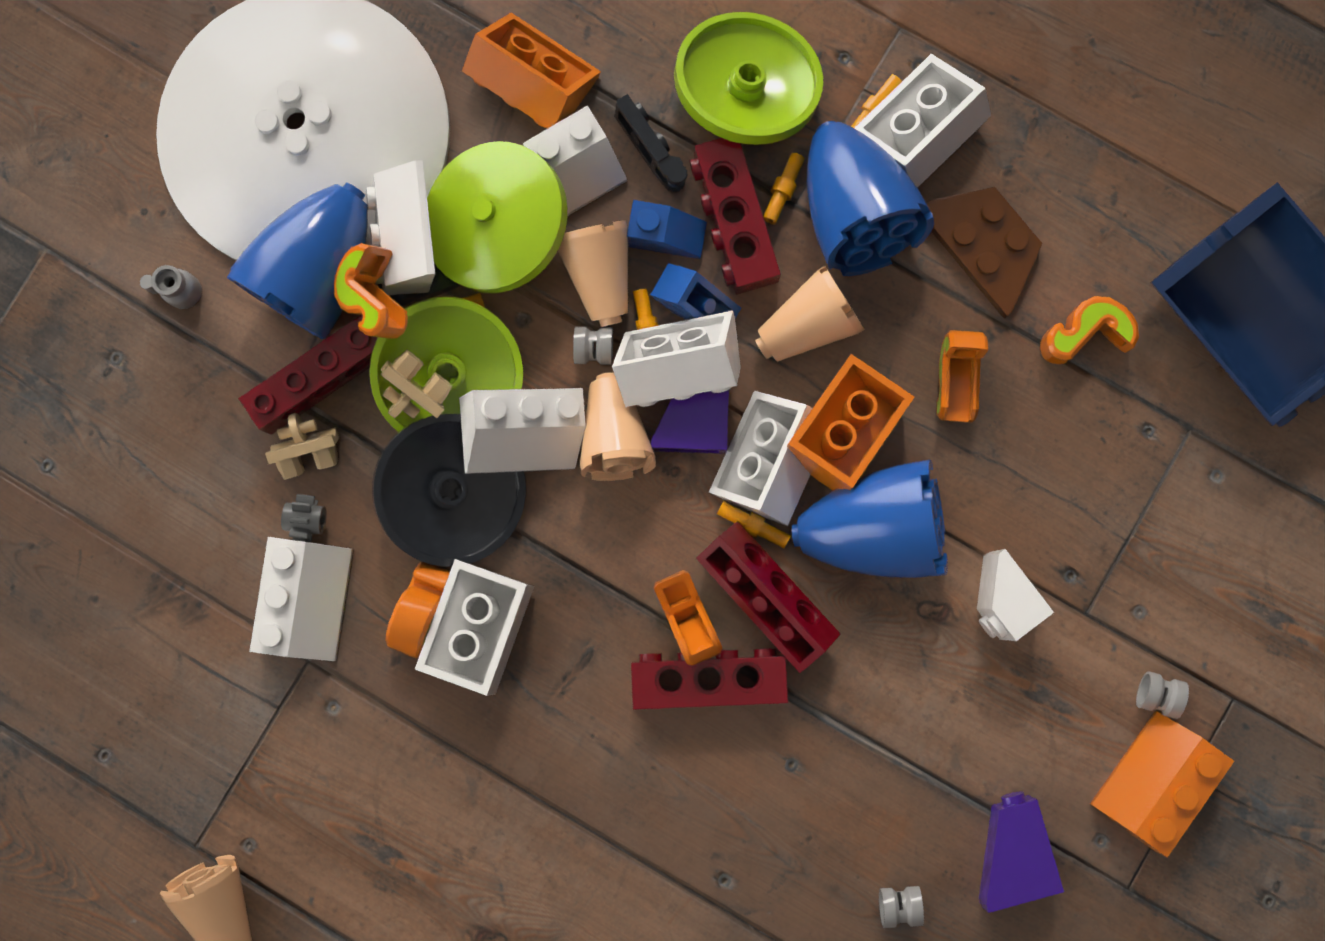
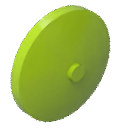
M732 12L705 20L686 36L677 55L674 82L677 95L683 107L700 126L714 135L732 142L758 145L784 140L800 131L810 121L816 111L823 91V72L819 59L811 45L789 25L762 14Z
M488 142L464 151L441 171L427 197L434 263L448 278L465 288L477 292L501 293L510 291L534 279L547 267L557 253L566 230L568 216L567 198L560 178L551 165L531 149L516 143Z
M435 297L406 307L408 323L405 332L395 339L378 337L370 360V384L375 402L387 422L398 432L419 419L433 416L412 399L410 402L420 409V412L414 419L404 411L396 418L388 414L393 403L385 398L383 393L389 386L399 394L402 391L381 376L383 372L381 368L387 361L393 363L406 350H409L424 364L412 378L415 382L423 387L436 372L451 384L452 388L443 401L444 411L441 414H460L459 398L472 390L522 389L523 364L518 345L511 332L487 308L462 298Z

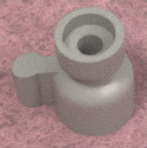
M170 265L161 266L154 271L152 276L144 275L140 280V285L143 289L152 294L159 293L164 301L179 309L193 307L200 300L202 294L201 284L196 277L186 270Z

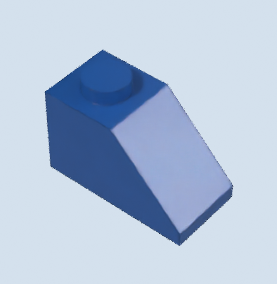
M633 200L627 231L628 247L701 259L707 222L672 206Z
M670 263L667 264L650 296L672 313L685 320L733 311L736 319L741 310L739 305L697 271Z

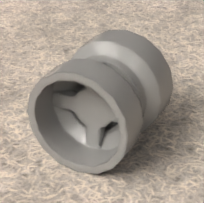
M575 326L573 340L574 364L598 361L600 365H612L613 327H601L598 331H590L587 327Z
M1147 671L1138 687L1136 705L1138 708L1153 711L1154 709L1161 710L1164 716L1178 719L1183 714L1187 705L1189 685L1187 682L1177 679L1167 681L1160 674Z
M907 886L903 891H895L893 888H879V908L883 928H896L899 923H907L911 927L923 926L924 910L919 886Z

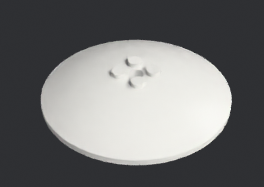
M246 0L210 22L190 42L177 60L161 97L157 119V150L161 172L167 189L184 218L200 236L216 249L237 260L258 234L279 215L313 193L334 184L342 187L346 182L352 184L365 194L363 201L367 204L366 187H372L374 174L415 160H423L428 197L431 187L445 168L450 145L449 108L440 77L428 53L417 38L402 23L378 6L365 0ZM291 114H304L305 122L300 128L294 130L287 128V119ZM368 210V228L365 243L371 245L370 224H376L375 210Z

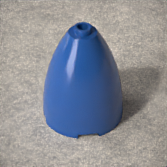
M827 121L816 129L808 154L807 193L816 238L829 270L832 268L838 269L843 276L867 274L893 264L890 257L897 255L909 245L912 248H917L921 245L933 229L934 217L920 191L898 162L874 140L845 123Z
M346 182L343 187L334 184L299 201L279 215L258 234L230 268L231 272L227 278L296 325L320 339H325L330 334L343 311L334 297V280L338 265L344 254L351 247L360 243H366L368 205L363 201L365 194L352 184Z
M918 461L876 471L860 477L851 490H833L798 516L797 524L792 525L794 546L801 547L804 554L822 563L866 575L899 578L947 575L948 557L947 553H943V547L945 546L944 533L946 532L937 479H930V470H933L932 461Z

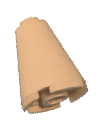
M626 220L613 222V225L606 227L600 224L566 232L558 249V253L591 321L599 320L600 327L621 323V315L628 313V228Z
M823 266L758 329L760 338L755 341L766 359L773 356L778 362L859 334L865 329L844 294L836 285L834 278L826 266Z
M614 373L598 375L596 380L591 382L589 386L585 418L586 427L580 458L581 475L585 477L587 472H590L592 480L615 481L634 478L633 470L643 468L644 474L650 472L656 467L655 454L636 405L625 407Z
M224 855L216 857L218 865L212 867H205L204 862L169 881L165 885L168 891L160 892L163 902L195 941H252L239 867L234 856Z

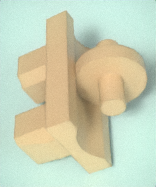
M409 350L403 352L393 363L387 361L381 368V371H383L381 376L402 391L399 394L389 386L383 393V396L393 403L388 414L396 418L404 411L414 419L420 412V409L410 402L412 399L434 417L438 418L444 411L443 401L446 399L452 386L436 372L423 387L415 382L412 378L424 364Z
M294 413L288 415V427L277 429L280 440L293 437V439L271 445V451L265 453L268 463H276L280 474L286 480L304 473L305 469L300 458L304 454L312 452L317 469L335 466L338 462L336 443L339 439L337 428L334 427L306 435L308 432L317 430L315 420L302 422L300 416Z

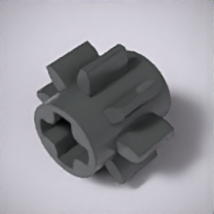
M297 494L296 502H286L284 504L281 516L282 530L290 531L289 537H293L295 541L311 543L312 534H322L324 531L326 507L318 506L319 501L315 500V496Z

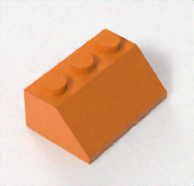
M512 12L475 34L462 68V72L471 77L477 85L489 89L501 97L506 104L518 108L533 118L536 124L544 128H550L572 115L601 73L600 70Z
M850 354L791 438L787 447L810 475L832 491L835 489L851 490L904 414L914 396L853 354Z
M1155 711L1090 805L1150 849L1168 858L1230 769L1234 760L1201 736Z

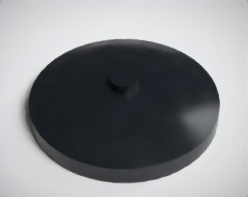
M440 414L438 418L428 416L400 430L382 451L372 480L374 510L382 529L389 539L403 552L413 558L437 566H452L455 559L470 564L489 556L500 548L515 530L521 518L526 498L524 471L465 474L461 414Z

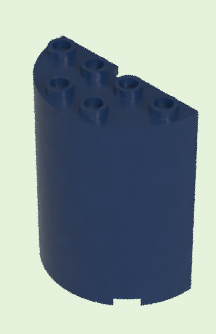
M1277 182L1201 240L1150 283L1271 426L1277 424L1278 427H1282L1298 415L1295 408L1307 400L1312 403L1325 394V237Z

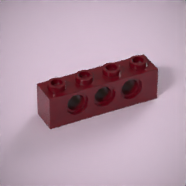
M719 138L695 145L694 159L689 160L690 168L695 182L702 181L705 193L700 194V200L705 216L712 215L715 228L711 229L710 232L715 250H722L726 263L721 265L726 285H733L735 293L738 295L778 283L781 273L741 143ZM725 174L733 182L730 186L721 188L716 186L712 180L717 175ZM728 209H737L742 213L743 219L739 222L731 223L723 217V213ZM745 243L753 248L754 254L749 258H740L733 249L738 244Z
M360 315L238 398L259 430L272 435L277 429H281L288 424V415L297 413L300 416L370 368L372 351L378 337L365 335L359 330L358 323L362 320L363 315Z
M738 521L719 535L696 557L699 563L799 673L825 653L841 635Z
M776 648L753 649L754 656L738 657V650H722L720 654L715 656L716 658H709L691 666L686 663L682 652H677V660H662V653L639 654V661L631 662L633 710L788 703L786 657L784 655H777ZM743 666H752L757 671V681L751 687H742L737 683L736 674ZM707 667L716 669L720 675L718 685L712 689H705L698 683L699 672ZM674 669L680 673L682 683L676 690L669 691L661 686L659 677L663 671Z

